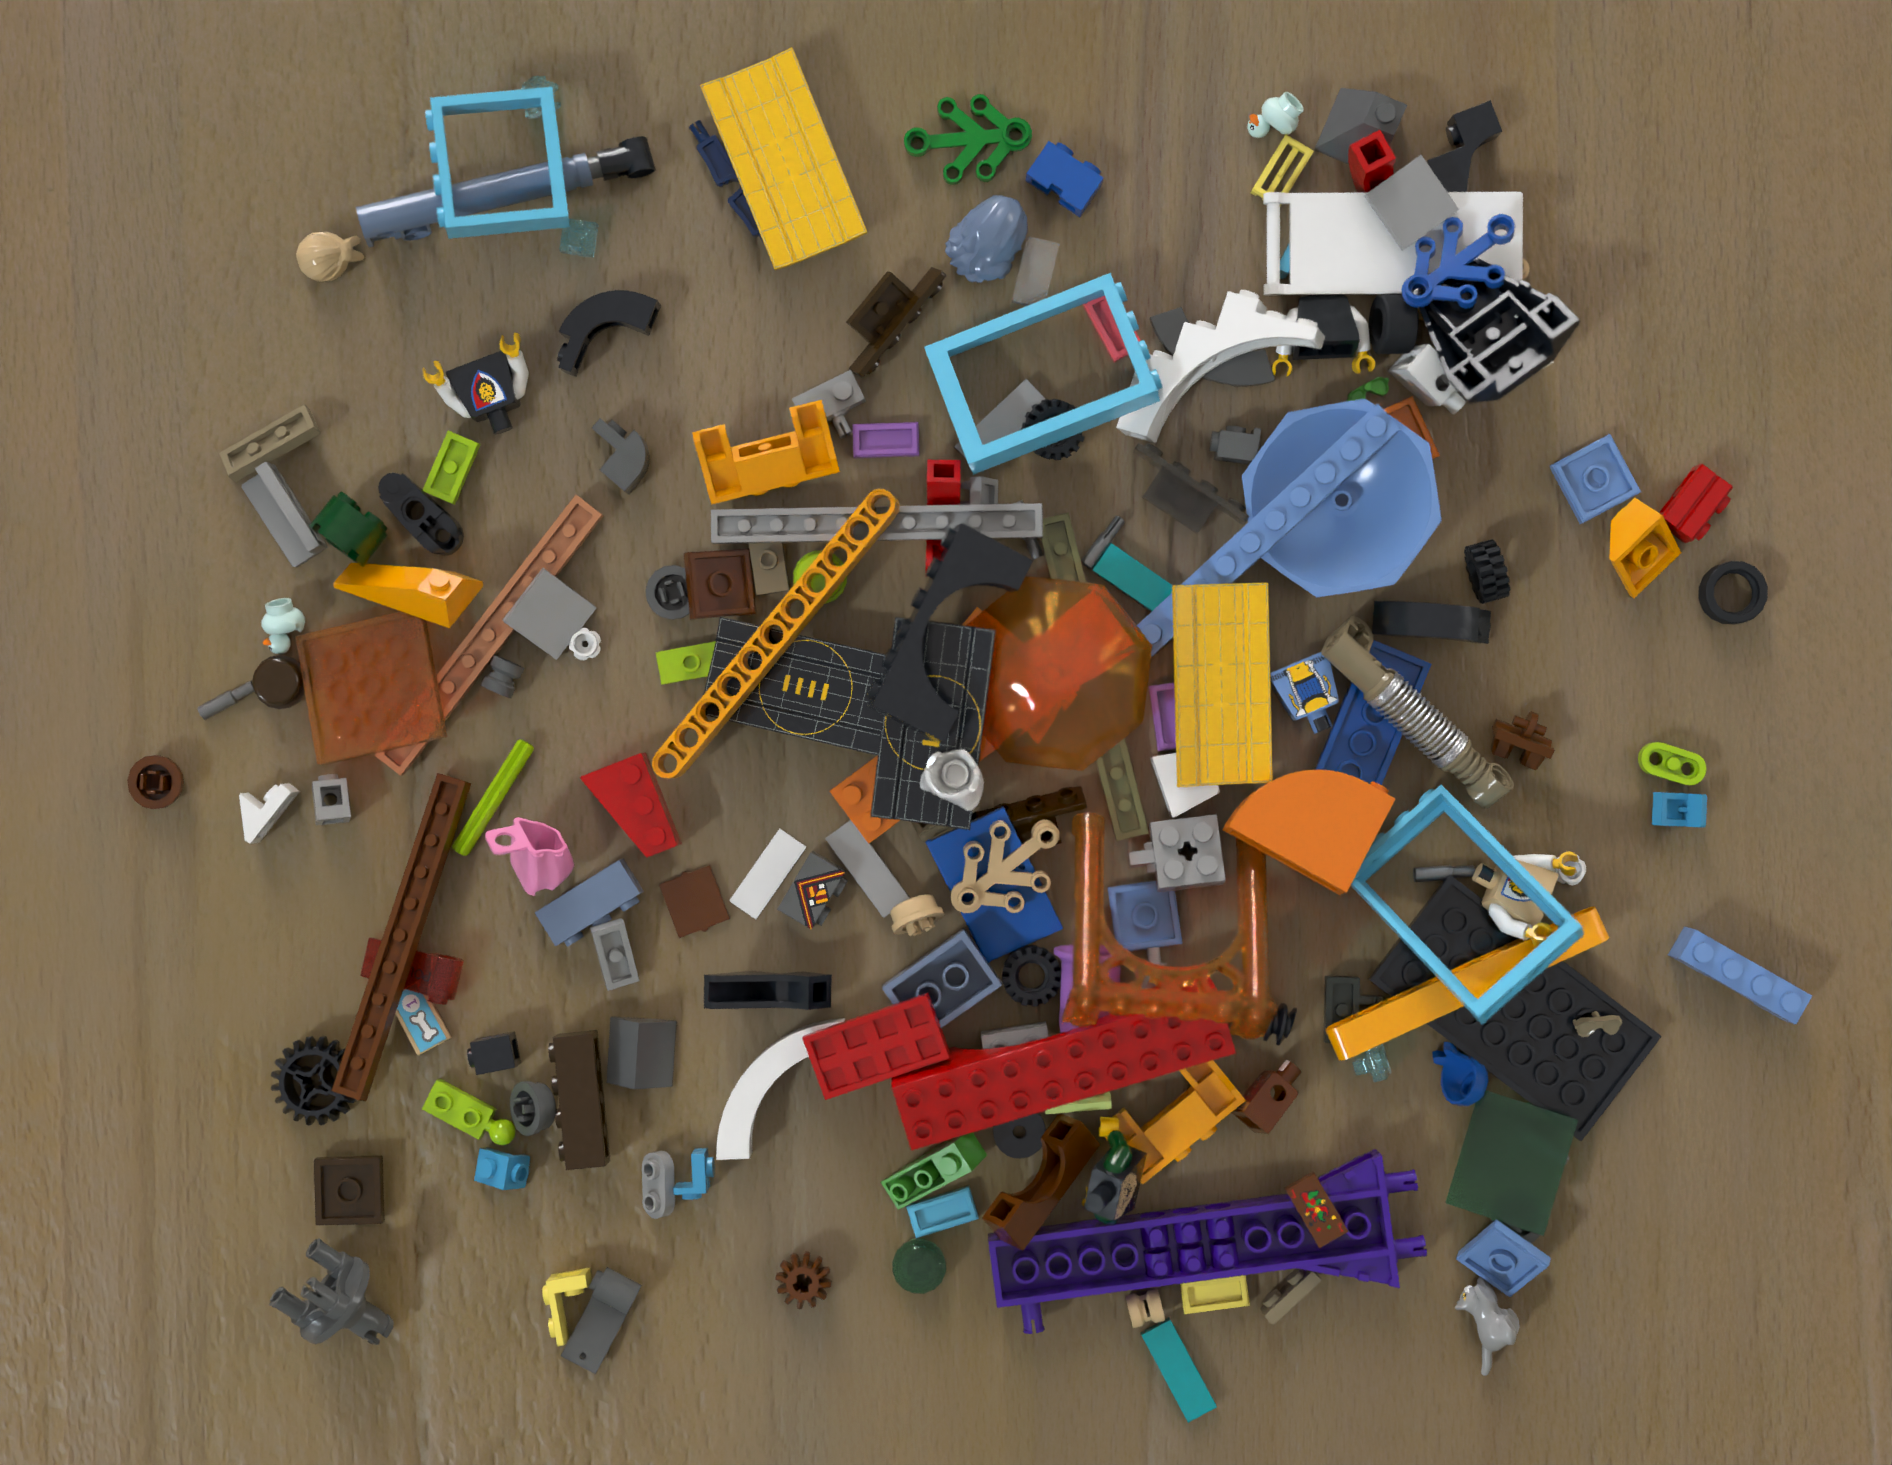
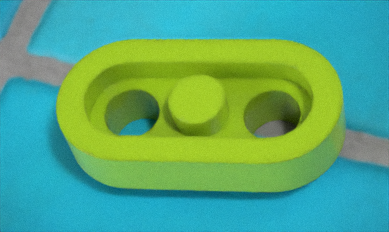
M1648 743L1641 748L1638 754L1639 766L1645 773L1681 785L1698 784L1706 774V763L1700 755L1665 743ZM1654 752L1659 756V762L1656 765L1650 762V756ZM1686 762L1691 767L1687 775L1683 774L1681 770L1682 765Z

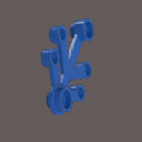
M1498 214L1493 216L1488 222L1487 233L1457 255V242L1463 234V223L1456 217L1446 219L1442 226L1444 242L1440 267L1429 275V261L1436 253V244L1430 237L1420 238L1415 244L1417 256L1415 273L1407 278L1402 285L1404 301L1412 307H1424L1433 299L1457 301L1459 306L1471 308L1477 302V290L1474 286L1463 285L1460 288L1440 286V284L1449 278L1484 281L1490 288L1502 286L1505 280V271L1501 266L1479 267L1468 266L1467 264L1495 244H1507L1513 239L1515 223L1508 215ZM1452 225L1459 228L1456 232H1449L1447 230ZM1499 229H1503L1507 232V234L1503 236H1498L1495 234V232ZM1423 245H1429L1431 247V250L1428 252H1422L1420 250V247ZM1491 273H1498L1501 277L1497 280H1491L1488 276ZM1420 288L1423 289L1425 293L1423 295L1418 296L1414 295L1413 291L1415 289ZM1471 293L1473 297L1470 300H1464L1461 298V295Z

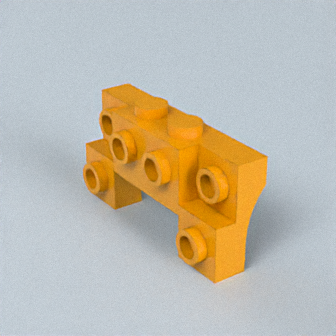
M822 400L789 408L795 431L733 447L730 445L725 424L692 432L711 505L748 495H762L768 490L783 486L794 487L803 481L840 472Z
M1214 1060L1179 1070L1191 1087L1142 1127L1138 1125L1124 1107L1112 1116L1119 1119V1131L1123 1133L1128 1145L1147 1153L1141 1178L1142 1185L1172 1160L1175 1159L1176 1162H1179L1192 1151L1190 1146L1199 1138L1204 1141L1212 1136L1218 1129L1215 1125L1246 1101Z

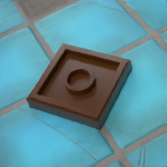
M750 549L684 553L690 620L756 614Z

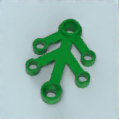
M977 94L970 101L971 112L978 117L985 116L998 128L984 130L957 107L954 99L944 97L937 105L939 116L945 120L951 119L965 132L929 135L926 130L916 127L910 129L905 134L904 147L911 156L921 157L929 149L966 146L954 162L947 164L943 169L945 182L950 185H956L962 180L963 171L986 144L999 143L989 158L980 161L976 166L977 178L982 182H989L994 178L996 168L1010 151H1021L1030 144L1032 129L1028 122L1017 117L1006 118L990 104L989 99L985 95ZM979 100L984 101L986 108L981 111L977 110L974 107V103ZM949 103L954 109L951 113H944L941 110L942 105ZM1018 130L1022 137L1019 140H1012L1009 136L1010 132ZM920 139L924 145L920 149H914L911 146L912 141ZM989 166L992 172L988 176H983L979 171L980 168ZM950 169H956L959 172V176L955 179H950L947 176V172Z

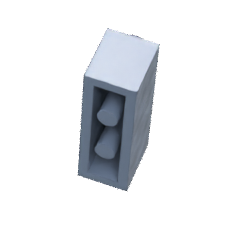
M623 858L539 909L535 914L554 945L557 946L564 942L568 947L584 937L581 931L588 926H596L612 920L609 915L612 911L620 907L624 912L639 903L640 901L637 896L643 893L644 890Z

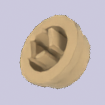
M920 895L905 900L892 908L890 914L894 924L891 927L894 934L908 933L909 936H916L922 934L921 928L925 929L926 932L934 928V923L943 918L945 914L942 907H938L933 895Z

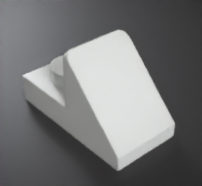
M290 783L280 784L279 786L274 785L263 798L266 802L265 804L250 793H240L239 799L245 841L249 844L260 843L300 791Z

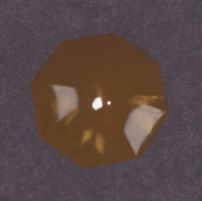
M1026 576L1018 591L1012 593L1007 591L966 625L996 630L983 735L1005 762L1083 771L1143 723L1152 645L1104 585Z

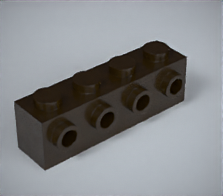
M591 1030L557 1034L553 1037V1043H549V1059L551 1063L555 1062L556 1076H552V1090L554 1096L558 1095L560 1108L556 1109L555 1121L557 1129L562 1128L563 1141L559 1142L558 1146L560 1161H565L566 1170L605 1167L610 1162L598 1031Z

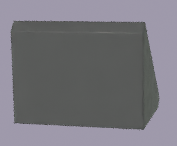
M611 1016L606 1083L631 1089L672 1087L677 1020Z

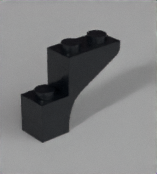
M1491 100L1452 115L1447 122L1446 135L1451 146L1456 145L1457 149L1427 160V164L1447 192H1467L1473 153L1485 143L1495 140L1502 132Z
M760 971L704 975V1008H792L803 1010L831 1008L832 974L812 972L779 974Z

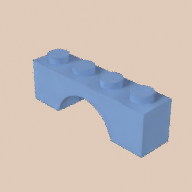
M1684 927L1668 954L1693 970L1741 994L1772 1015L1795 1025L1812 998V995L1696 929Z

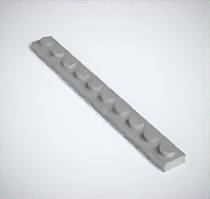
M1043 504L900 506L896 518L877 541L942 540L949 527L954 529L955 526L961 523L992 539L1043 538ZM875 506V512L877 514H884L889 510L890 506ZM858 507L711 510V543L830 542ZM866 523L856 525L853 531L854 538L856 540L865 539L869 534V527Z

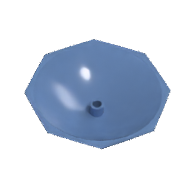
M1359 399L1287 412L1242 475L1248 522L1375 405L1367 399ZM1392 416L1390 417L1401 430L1261 557L1315 597L1395 585L1441 522L1430 444Z

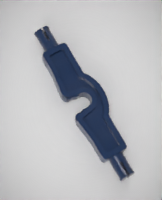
M701 120L695 122L701 134H699L694 124H691L689 129L699 142L696 148L707 164L716 185L723 187L734 181L739 182L731 160L716 135L710 136ZM740 185V188L728 198V203L745 223L754 238L759 236L763 242Z

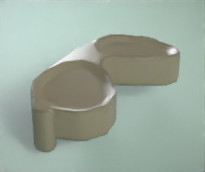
M1597 1011L1592 1013L1593 1017L1573 1020L1574 1027L1581 1037L1590 1036L1598 1028H1602L1609 1035H1614L1618 1032L1620 1025H1622L1619 1015L1600 1017Z

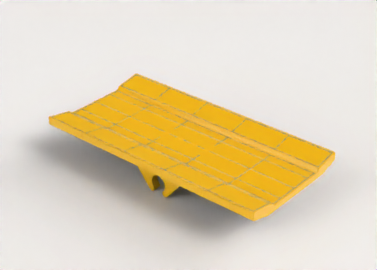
M792 47L760 63L700 85L775 271L867 234L857 205Z
M1268 583L1172 585L1177 787L1269 783L1273 781Z

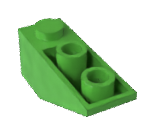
M972 1132L940 1143L882 1180L881 1184L899 1210L972 1172L987 1154Z

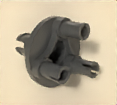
M320 1238L318 1240L315 1239L309 1245L306 1257L326 1268L328 1274L321 1282L315 1277L310 1278L306 1282L315 1291H312L305 1285L302 1287L300 1295L308 1300L302 1301L284 1287L278 1288L270 1299L269 1305L289 1316L291 1322L300 1328L302 1338L312 1344L326 1341L340 1329H348L362 1339L368 1340L370 1344L379 1345L380 1340L376 1338L377 1333L387 1338L394 1325L390 1315L385 1314L381 1309L366 1300L364 1293L370 1276L369 1265L359 1257H351L344 1251H336Z

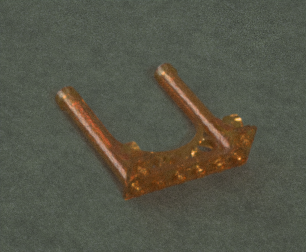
M1091 812L1075 815L1072 818V834L1075 836L1072 988L1064 1008L1062 1022L1071 1023L1077 1027H1086L1091 1024L1096 1025L1100 1011H1109L1117 1016L1136 1013L1144 1014L1149 1018L1176 1016L1185 1021H1193L1198 1018L1212 1019L1216 1023H1229L1233 1021L1230 1027L1231 1035H1240L1241 1038L1249 1040L1264 1037L1277 1011V1003H1273V998H1270L1266 854L1236 838L1238 930L1232 945L1220 956L1200 965L1188 967L1162 966L1145 961L1130 953L1117 942L1108 929L1103 908L1105 819L1103 816ZM1100 940L1113 955L1106 959L1103 964H1100ZM1240 949L1242 951V974L1229 963ZM1124 964L1134 972L1136 980L1128 984L1117 983L1111 980L1108 976V971L1113 967ZM1218 971L1233 981L1234 989L1230 991L1214 990L1208 985L1206 978ZM1145 975L1150 977L1148 982L1156 984L1161 990L1141 988ZM1200 978L1197 983L1199 992L1180 991L1181 988L1192 985L1195 979Z

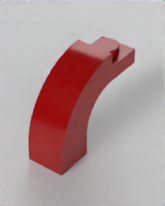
M1381 130L1349 146V167L1357 193L1370 192L1394 174L1393 167L1396 157Z
M927 460V505H960L961 460ZM926 540V572L932 560L940 558L944 547L940 546L942 540Z

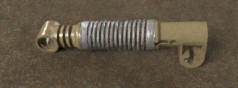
M1350 616L1326 638L1321 655L1364 693V700L1372 708H1376L1378 712L1380 711V715H1384V719H1388L1389 723H1393V727H1397V731H1401L1402 735H1406V739H1410V743H1414L1415 747H1419V751H1423V754L1427 755V758L1431 759L1442 771L1454 773V776L1460 779L1461 783L1466 784L1467 792L1476 804L1484 809H1488L1513 789L1514 783L1512 778L1503 767L1497 763L1490 764L1484 757H1481V754L1475 751L1472 747V741L1463 731L1456 729V725H1451V721H1447V717H1443V713H1438L1439 709H1434V705H1430V701H1426V697H1421V693H1417V689H1413V685H1408V681H1404L1403 676H1400L1393 668L1383 666L1369 653L1374 636L1369 626L1357 616Z

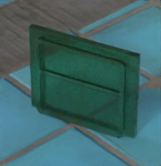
M1486 1091L1483 1098L1475 1103L1445 1203L1491 1218L1493 1221L1497 1219L1500 1222L1544 1236L1578 1120L1533 1106L1531 1103H1524Z

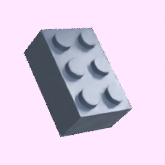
M962 928L885 982L882 989L892 1004L928 993L942 1028L1002 986V981L967 931Z

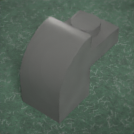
M600 418L592 429L616 449L600 468V471L623 491L630 494L647 473L650 462L647 444L635 430L624 439L623 436L627 433L613 420L607 424Z

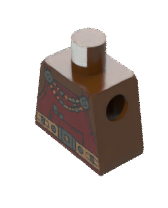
M1285 1060L1277 1072L1263 1071L1242 1095L1246 1101L1231 1113L1253 1132L1269 1134L1298 1096L1299 1092L1292 1084L1302 1073L1301 1070L1289 1060ZM1272 1087L1274 1088V1091H1275V1094H1274V1097H1273V1098L1271 1097V1093H1270Z

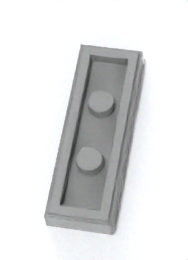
M1027 379L976 425L983 445L1022 430V424L1027 419L1025 417L1026 413L1032 411L1034 404H1040L1042 400H1045L1043 395ZM959 441L954 448L966 459Z
M851 820L825 838L883 918L890 914L894 906L910 899L870 843L868 844Z

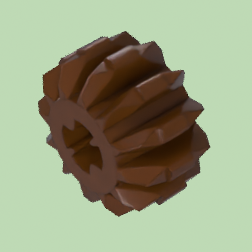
M805 1251L803 1260H800L797 1253H792V1264L783 1260L780 1267L784 1272L777 1273L775 1277L778 1282L783 1283L777 1288L778 1294L788 1292L785 1298L786 1304H790L794 1298L797 1299V1309L803 1308L804 1300H807L811 1308L816 1307V1297L825 1300L827 1293L823 1288H830L832 1280L824 1278L830 1273V1267L818 1268L823 1258L818 1256L814 1262L809 1261L811 1256L809 1251ZM799 1274H805L804 1278L810 1277L808 1286H802L803 1282L800 1285L797 1283Z

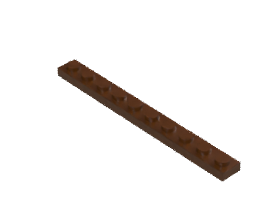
M437 773L332 1091L359 1101H367L472 783Z

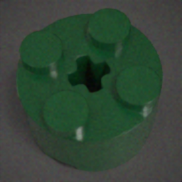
M340 492L338 496L333 495L309 527L318 534L319 532L323 535L325 540L333 547L364 567L388 536L385 533L388 528L384 525L383 521L368 511L365 515L360 513L361 508L356 505L357 503L345 493Z

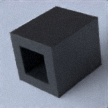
M515 1031L477 1038L470 1042L471 1048L467 1049L469 1065L471 1068L475 1067L476 1075L511 1069L521 1064Z

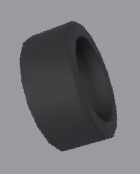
M1729 561L1712 567L1703 576L1699 585L1698 599L1703 611L1712 620L1721 624H1741L1754 619L1763 610L1768 599V586L1763 574L1755 566L1744 561ZM1729 573L1745 577L1752 589L1749 605L1739 612L1723 610L1717 604L1714 597V587L1717 581Z

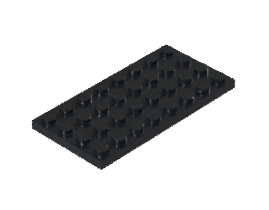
M1451 875L1443 880L1408 926L1449 970L1519 939L1502 933L1489 915V911L1482 906V899ZM1399 938L1368 979L1392 997L1436 976ZM1564 961L1546 968L1484 1024H1481L1465 1006L1426 1023L1465 1054L1484 1065L1491 1074L1579 1141L1584 1139L1662 1037ZM1597 1011L1600 1017L1619 1015L1622 1025H1620L1618 1032L1614 1035H1609L1602 1028H1598L1590 1036L1581 1037L1574 1027L1573 1020L1593 1017L1592 1013Z

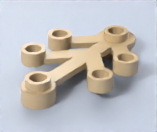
M1002 820L994 821L989 828L992 838L987 872L977 880V864L982 860L984 850L977 841L967 842L963 847V854L965 856L963 879L952 888L950 894L954 908L962 913H972L978 910L981 905L1006 907L1011 913L1020 912L1025 904L1022 895L1017 891H1010L1007 894L987 892L986 890L995 883L1028 886L1039 893L1047 891L1050 888L1051 880L1046 872L1038 870L1028 873L1012 870L1040 848L1048 849L1057 844L1060 836L1059 830L1052 821L1040 820L1035 823L1031 831L1032 837L1004 859L1005 841L1010 837V828ZM999 826L1006 828L1002 836L994 835V830ZM1045 831L1052 832V837L1048 841L1041 840V834ZM971 847L979 848V854L975 857H970L967 854L968 850ZM1045 877V884L1036 886L1034 884L1036 878ZM969 892L974 895L970 902L962 901L963 894ZM1012 897L1020 899L1019 904L1015 907L1008 905V901Z

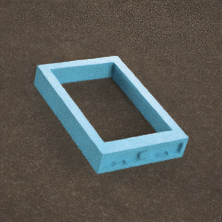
M1111 273L924 347L973 475L1160 401L1158 390L1163 388L1156 369L1149 370L1146 360L1151 359L1149 350L1144 340L1139 342L1134 333V331L1139 330L1133 311L1126 313L1122 303L1127 301L1121 282L1114 283ZM1105 296L1140 383L983 445L949 357Z
M1442 785L1435 790L1432 788L1426 791L1419 799V804L1410 812L1408 810L1404 811L1396 818L1394 826L1387 833L1382 832L1376 836L1351 884V887L1481 1024H1484L1584 935L1583 928L1577 920ZM1444 812L1558 927L1554 933L1478 1000L1365 882Z

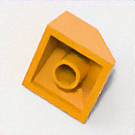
M1636 498L1622 508L1611 520L1609 559L1631 597L1635 598L1682 553L1663 515Z

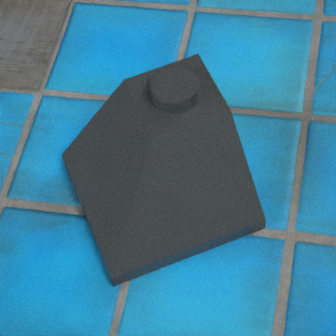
M1340 88L1314 150L1349 165V146L1378 130H1381L1388 145H1390L1407 105L1378 92Z

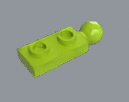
M442 1079L435 1081L422 1107V1110L478 1140L482 1139L487 1131L489 1132L490 1139L495 1144L507 1145L514 1139L516 1134L515 1126L511 1121L507 1119L495 1121L492 1119L497 1110L495 1107Z

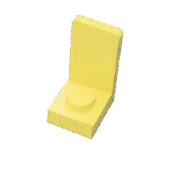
M590 1268L551 1274L546 1281V1285L542 1288L545 1305H550L552 1318L548 1320L549 1333L551 1338L556 1337L557 1346L565 1345L569 1339L561 1292H564L565 1296H575L584 1293V1288H587L592 1282Z

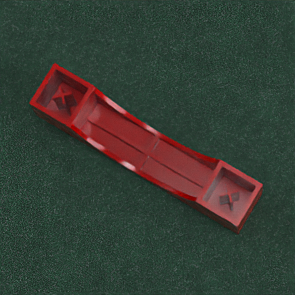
M1207 971L1144 989L1132 1001L1116 1011L1093 1022L1054 1036L990 1049L949 1048L951 1053L949 1059L891 1078V1084L912 1151L1236 1054L1218 990Z

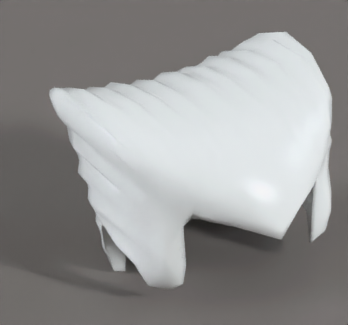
M956 749L943 753L936 752L931 755L921 775L920 787L922 790L931 792L942 799L959 805L966 811H971L980 802L984 780L972 756L966 750Z

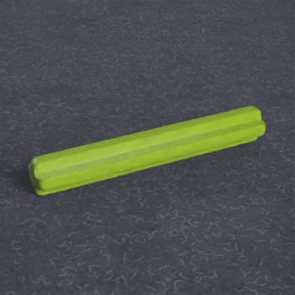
M522 739L517 740L452 845V849L460 855L467 856L470 854L532 754L534 747L530 743Z

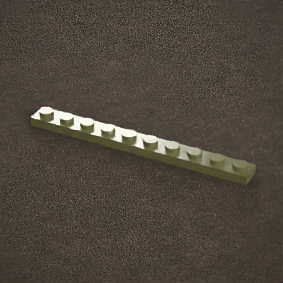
M1069 512L1044 518L1043 538H1040L1060 619L1090 597ZM1106 667L1079 687L1078 691L1115 840L1120 841L1149 834L1108 668Z

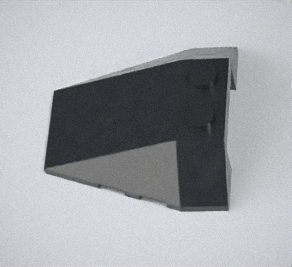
M1479 258L1467 264L1468 266L1479 267L1491 266V264ZM1491 273L1488 277L1491 280H1497L1501 276L1498 273ZM1505 275L1503 285L1498 288H1490L1484 281L1449 278L1440 284V286L1460 288L1463 285L1474 286L1477 290V302L1471 308H1463L1458 305L1457 301L1435 299L1428 305L1419 307L1448 382L1468 403L1500 400L1551 363L1580 323L1579 318L1558 297L1550 293L1545 295L1531 288L1530 283L1522 279L1517 281ZM1418 288L1413 293L1419 296L1423 295L1425 291ZM1471 293L1461 295V298L1464 300H1470L1473 297Z

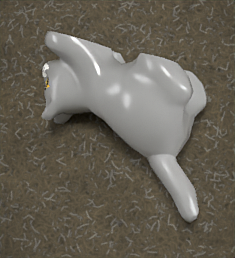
M1479 1277L1476 1286L1468 1285L1464 1288L1460 1299L1457 1301V1305H1455V1309L1466 1310L1474 1316L1479 1339L1482 1344L1481 1374L1487 1376L1492 1368V1352L1501 1350L1506 1345H1513L1517 1338L1520 1324L1517 1315L1511 1308L1502 1309L1498 1307L1497 1296L1492 1286L1482 1277Z

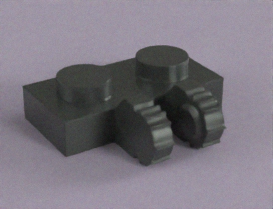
M1325 976L1323 1042L1331 1043L1325 1031L1328 1026L1359 1012V1004L1373 1006L1384 1001V996L1360 995V977Z

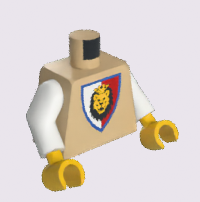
M1571 851L1562 853L1559 859L1555 855L1545 854L1513 856L1550 894H1552L1559 876L1555 870L1560 869L1564 875L1573 876L1577 872L1576 868L1566 867L1564 864L1568 861H1579L1578 856ZM1483 863L1479 864L1472 880L1487 888L1481 902L1482 906L1489 911V915L1502 933L1523 940L1531 938L1533 945L1537 948L1545 940L1542 937H1538L1539 935L1549 937L1552 934L1551 927L1546 923H1541L1544 913L1497 865L1493 869Z

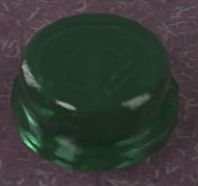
M912 1239L897 1249L892 1261V1272L896 1282L904 1290L914 1294H925L934 1290L942 1282L946 1273V1259L942 1250L935 1243L926 1239Z

